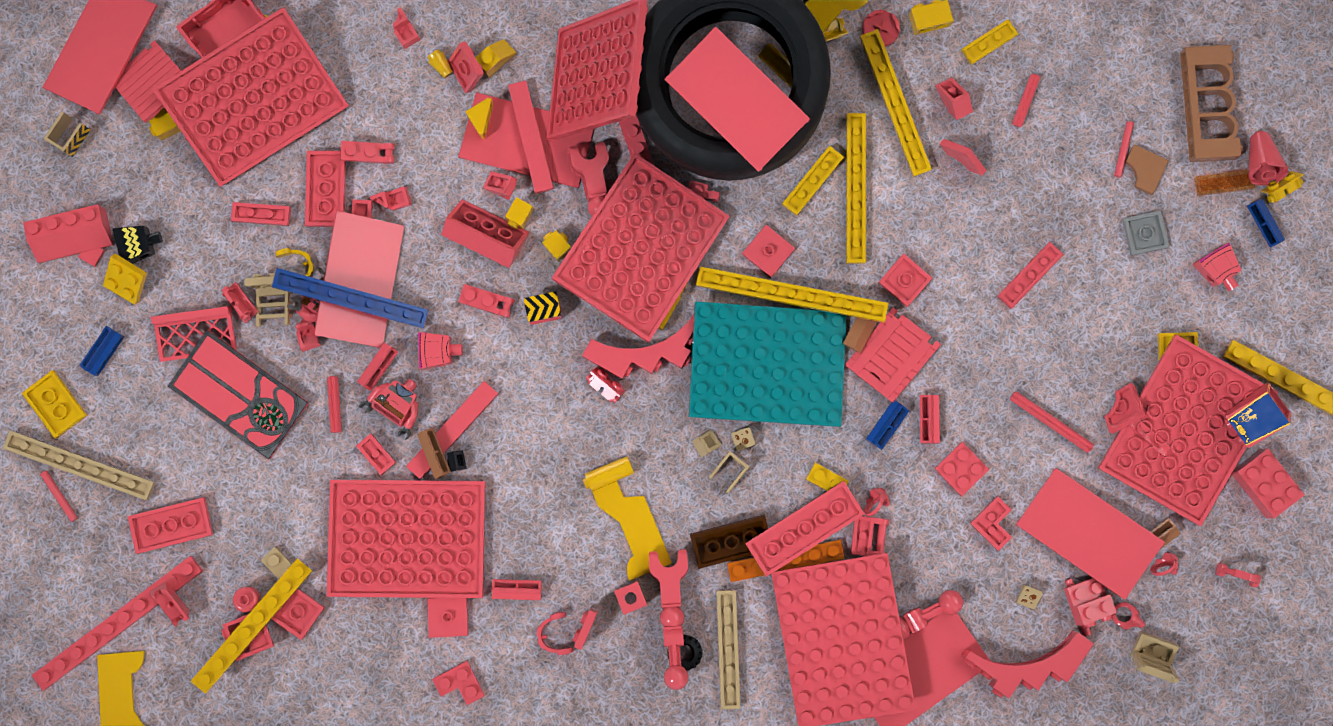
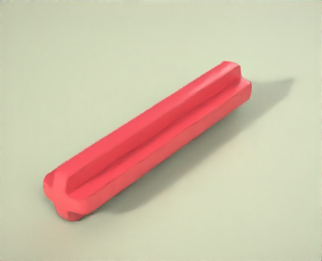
M1031 74L1012 122V125L1021 128L1023 126L1040 81L1039 75Z
M337 376L327 377L331 433H339L342 431L339 383Z

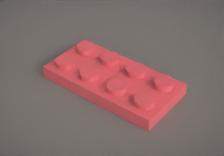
M307 151L306 227H333L336 211L345 212L346 161H340V151Z
M205 497L127 516L136 554L214 535Z

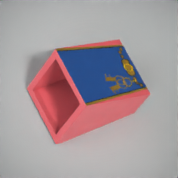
M1269 382L1229 409L1225 416V422L1229 428L1235 429L1242 445L1246 444L1248 448L1291 424V412Z

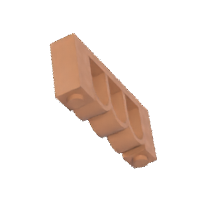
M1231 45L1185 47L1180 52L1190 162L1236 160L1241 156L1243 146L1240 143L1239 137L1234 138L1238 132V123L1229 114L1236 105L1235 95L1227 88L1232 83L1234 75L1230 67L1234 61V52L1231 51ZM1215 69L1219 71L1224 79L1223 85L1197 87L1195 70ZM1198 95H1219L1226 103L1225 111L1199 113ZM1200 121H1222L1228 128V136L1218 139H1201Z

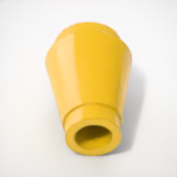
M440 49L427 56L428 63L443 78L453 73L444 52H441Z

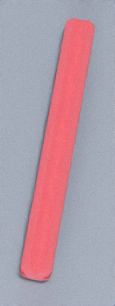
M1015 391L1011 395L1010 400L1070 442L1087 453L1092 450L1093 443L1022 394Z

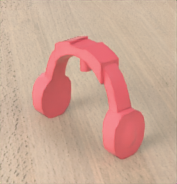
M1218 563L1215 575L1220 577L1230 574L1231 576L1250 581L1249 585L1255 588L1259 586L1261 580L1260 575L1238 569H1229L1223 563Z
M556 612L550 615V618L543 621L537 628L536 636H538V644L542 649L557 653L558 655H567L573 652V647L555 649L547 646L543 639L547 638V635H542L545 625L550 621L566 617V612Z

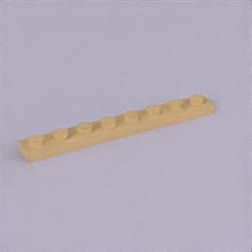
M9 430L2 448L149 501L156 483Z

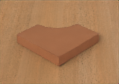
M1134 144L1125 161L1135 173L1136 181L1134 187L1153 195L1169 160Z

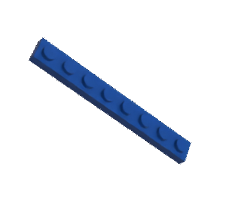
M276 268L271 286L279 290L422 329L424 328L428 310L280 268Z

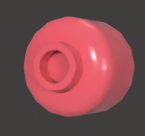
M249 586L238 589L233 596V604L241 612H251L261 600L260 592L256 588Z

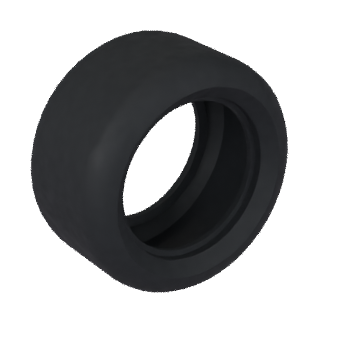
M658 0L649 10L645 19L646 31L643 39L644 51L641 58L642 70L639 78L640 90L637 97L638 109L636 116L646 134L666 157L691 173L706 178L730 181L754 178L771 172L799 153L814 134L822 118L830 88L831 76L830 57L824 34L811 11L801 0ZM740 21L755 25L769 33L781 45L791 66L793 83L789 98L810 118L809 122L759 172L724 138L702 133L687 124L675 111L670 98L669 84L664 80L670 74L673 60L684 42L698 30L714 23Z

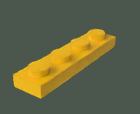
M829 145L782 205L797 216L844 159V156Z

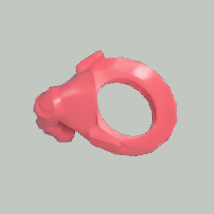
M873 488L870 491L871 497L866 500L867 504L864 508V513L866 516H872L880 510L882 505H890L889 496L886 494L885 489ZM879 501V504L875 508V510L870 512L872 506Z
M1166 552L1163 554L1162 559H1156V563L1150 568L1151 573L1155 576H1162L1168 573L1176 575L1178 558L1175 554ZM1170 566L1164 572H1156L1161 567Z
M1126 602L1115 605L1116 611L1118 608L1126 607L1132 614L1131 619L1127 622L1119 621L1116 613L1112 615L1113 622L1122 627V629L1127 630L1132 627L1143 628L1145 626L1136 607Z

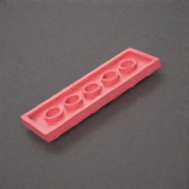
M842 481L745 544L767 577L865 513L846 483Z

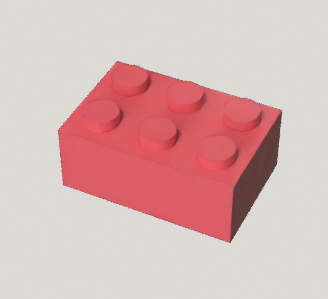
M1268 448L1258 450L1232 472L1233 477L1266 519H1275L1305 495Z

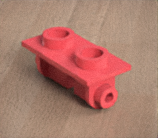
M237 282L221 290L223 292L222 295L225 296L245 324L259 312Z
M594 368L586 378L588 384L595 390L599 391L601 387L605 388L601 395L610 402L616 403L620 396L626 392L622 389V385L617 381H612L603 369Z

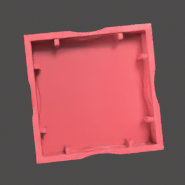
M211 0L210 3L195 11L177 25L176 28L191 48L203 58L266 17L252 0Z

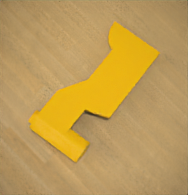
M808 0L805 5L817 20L822 32H824L844 9L854 11L860 9L869 1ZM771 43L767 44L758 54V58L791 88L793 78L787 56L783 55Z
M625 456L585 473L583 482L586 489H591L598 507L617 520L623 529L633 553V557L629 559L627 564V575L629 581L650 573V551L658 553L660 564L663 566L671 564L672 561L645 497H623L617 481L635 474L628 456Z
M145 651L97 655L101 726H145L134 710L132 673L137 672L143 664Z

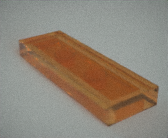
M1248 170L1197 176L1194 178L1197 196L1255 189V184H1252L1248 178Z

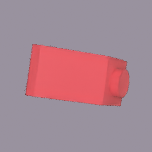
M952 77L935 85L948 112L956 120L973 112L969 93Z

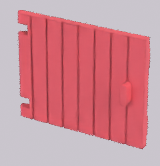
M155 40L150 44L152 46L150 50L145 48L126 65L115 86L145 123L154 118L164 108L152 89L181 71Z
M895 308L888 312L885 323L880 322L872 331L861 353L855 352L845 364L848 369L892 403L941 346L938 341H935L933 345L928 343L932 337L903 314L899 319L894 317L898 312Z

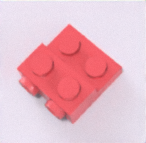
M1093 578L1064 588L1076 626L1092 627L1096 625L1095 621L1101 619V622L1113 619L1112 615L1117 613L1111 594H1106L1104 585Z
M247 615L222 624L224 629L221 632L225 640ZM267 625L236 661L274 647Z

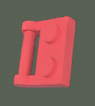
M865 516L856 519L853 524L850 554L870 556L886 553L884 552L886 526L889 525V519ZM874 524H879L876 551H871Z

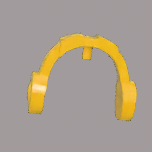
M284 248L275 252L277 258L292 254L305 257L307 262H304L303 265H309L305 276L310 277L313 273L314 265L307 252L291 250L290 248Z

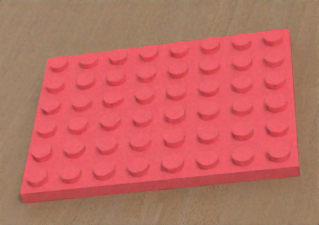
M647 0L628 1L558 30L547 139H559L636 117L638 109L637 97L640 90L639 78L642 70L641 58L644 51L643 39L646 31L645 19L648 12Z
M284 7L152 89L220 187L349 106Z
M634 153L551 279L649 343L730 216Z
M1175 334L1139 395L1146 416L1141 418L1142 421L1138 424L1134 422L1137 425L1138 433L1143 436L1148 435L1167 452L1166 455L1163 457L1156 447H1152L1128 425L1118 431L1098 469L1196 525L1202 526L1247 448L1246 444L1242 445L1236 436L1238 433L1235 429L1229 428L1225 422L1226 412L1264 384ZM1145 422L1150 427V431L1146 432L1140 427V424ZM1152 430L1155 431L1153 438L1149 435ZM1158 434L1165 443H1159L1156 440V435ZM1168 443L1171 446V449L1167 451L1161 445H1165Z
M330 480L327 597L483 598L486 481Z
M888 553L772 573L798 726H820L916 711Z

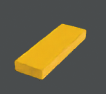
M1007 19L962 48L961 51L968 62L973 65L1018 36L1019 33L1010 20Z

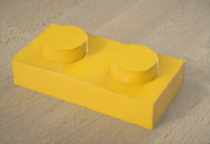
M816 462L806 478L809 482L826 491L842 481L846 485L849 482Z

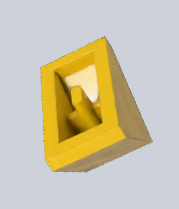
M486 98L465 111L481 139L486 137L493 108L492 98Z

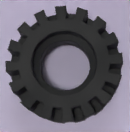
M685 634L683 635L684 645L691 647L693 653L690 659L681 660V666L689 671L696 668L701 662L703 654L698 640L693 636Z

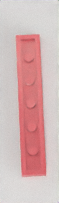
M527 81L509 84L508 87L535 194L554 190Z
M485 381L479 385L436 433L443 454L498 395ZM423 448L406 466L419 479H422L431 469Z

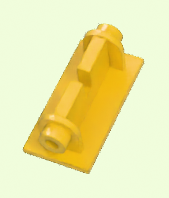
M837 17L823 32L826 42L848 34L843 26L845 25L843 18L839 19Z
M1289 171L1284 179L1279 182H1270L1261 192L1269 195L1267 197L1269 203H1276L1286 196L1284 189L1290 194L1300 188L1303 184V180L1300 177L1304 175Z

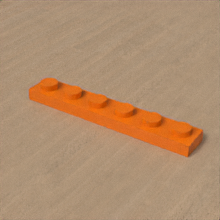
M841 540L817 544L776 571L845 559ZM754 557L727 563L731 582L764 576Z

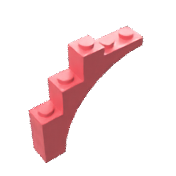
M694 314L677 333L657 344L628 349L607 346L591 339L582 357L622 380L624 377L628 378L632 372L633 367H631V364L650 374H653L654 371L658 372L663 363L660 361L661 358L682 369L683 365L688 366L692 358L690 356L691 351L685 348V346H690L693 340Z
M1072 630L1065 640L1051 652L1026 662H993L981 658L967 649L964 650L961 656L966 659L964 662L973 669L977 666L982 670L980 674L991 680L988 685L993 688L992 692L1000 698L1003 695L1010 698L1020 682L1029 690L1034 688L1039 691L1049 674L1058 682L1063 680L1068 683L1094 643Z

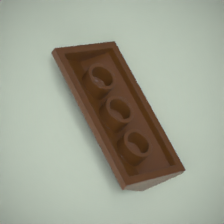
M765 514L691 533L690 538L698 569L752 555L745 543L768 529Z

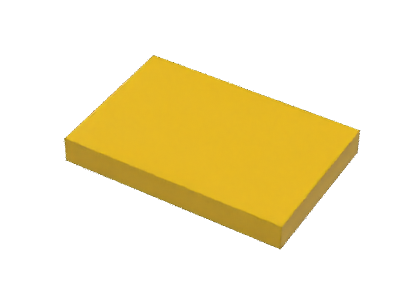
M51 370L21 393L55 439L88 416L55 370Z

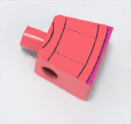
M1229 242L1193 263L1194 267L1213 287L1223 283L1229 292L1239 286L1233 276L1239 273L1241 268Z
M418 332L419 369L428 370L451 365L452 356L463 355L462 344H452L450 336Z

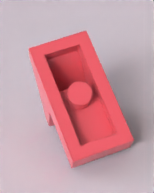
M491 171L483 189L509 200L517 184V179Z

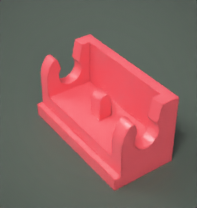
M167 581L150 591L151 597L155 599L174 626H177L181 619L183 621L189 619V609Z

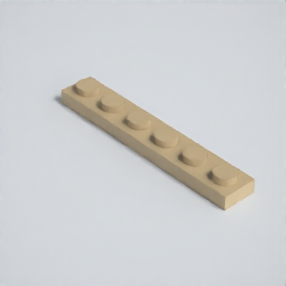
M736 590L716 591L721 710L740 709Z

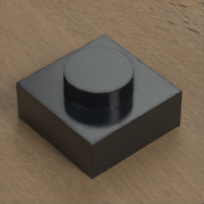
M463 450L447 453V463L451 472L467 469Z

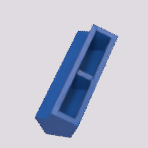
M1263 199L1247 206L1270 248L1285 240ZM1256 204V206L1258 207L1261 215L1265 220L1264 223L1262 222L1253 205ZM1264 225H1268L1270 231L1272 232L1277 242H1273L1271 236L1269 235Z
M105 326L79 366L92 375L99 376L125 336Z
M897 401L891 402L865 440L882 450L909 410Z

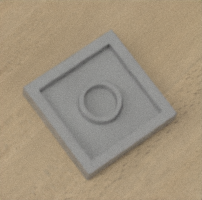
M1161 211L1122 219L1131 256L1169 248Z

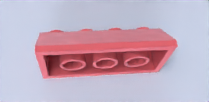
M462 199L446 217L441 235L500 265L510 268L527 239L529 231L520 227L515 229L507 224L508 221Z
M99 204L23 222L26 240L38 263L80 254L81 252L113 246L107 212Z

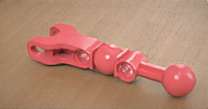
M603 141L597 142L595 145V158L591 160L581 157L576 146L568 147L567 151L570 170L582 179L587 202H589L588 212L591 216H593L607 195L603 169L608 163L609 155Z
M680 549L678 551L677 563L669 568L660 564L656 551H650L649 570L652 577L660 583L661 606L663 609L660 613V622L663 625L664 647H668L669 667L664 673V682L668 688L680 690L686 686L689 679L687 670L681 666L680 646H684L682 624L685 618L684 612L681 610L680 581L688 572L686 549Z
M955 590L944 591L939 597V602L923 610L920 607L914 608L903 614V617L899 616L903 640L910 633L913 634L927 627L928 620L942 613L953 615L961 611L964 602L961 594Z

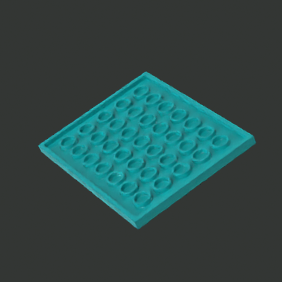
M696 301L694 303L688 417L841 427L845 345H843L846 335V315L819 310Z

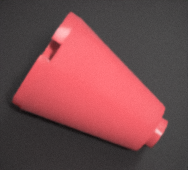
M1255 132L1250 137L1248 178L1250 182L1255 185H1269V181H1281L1288 174V166L1268 132Z

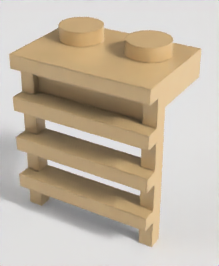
M270 273L269 277L256 274L253 275V278H245L246 287L256 288V309L259 311L256 314V327H261V320L284 318V325H290L292 314H290L287 304L293 305L290 302V295H293V293L271 287L275 273ZM285 295V302L262 303V297ZM285 307V313L261 315V308Z
M1140 631L1130 654L1133 657L1132 661H1135L1136 669L1172 683L1179 682V678L1171 665L1178 651V644Z

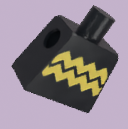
M145 226L113 228L119 256L132 264L154 255L153 245L163 242L159 231L150 234L149 228Z

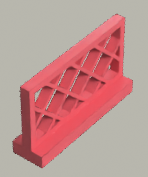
M232 306L151 317V322L155 328L160 362L187 358L189 354L183 352L181 348L186 341L192 346H196L189 337L194 330L203 336L204 333L197 329L201 321L211 325L208 329L209 331L213 328L222 334L220 339H223L224 336L231 341V347L237 350L231 314L233 313ZM223 318H227L228 327L225 331L216 326L217 322ZM182 324H187L192 328L187 336L178 331ZM167 326L173 331L168 339L161 335L160 327ZM175 333L184 339L179 347L170 342ZM167 344L176 350L170 357L164 356V348Z

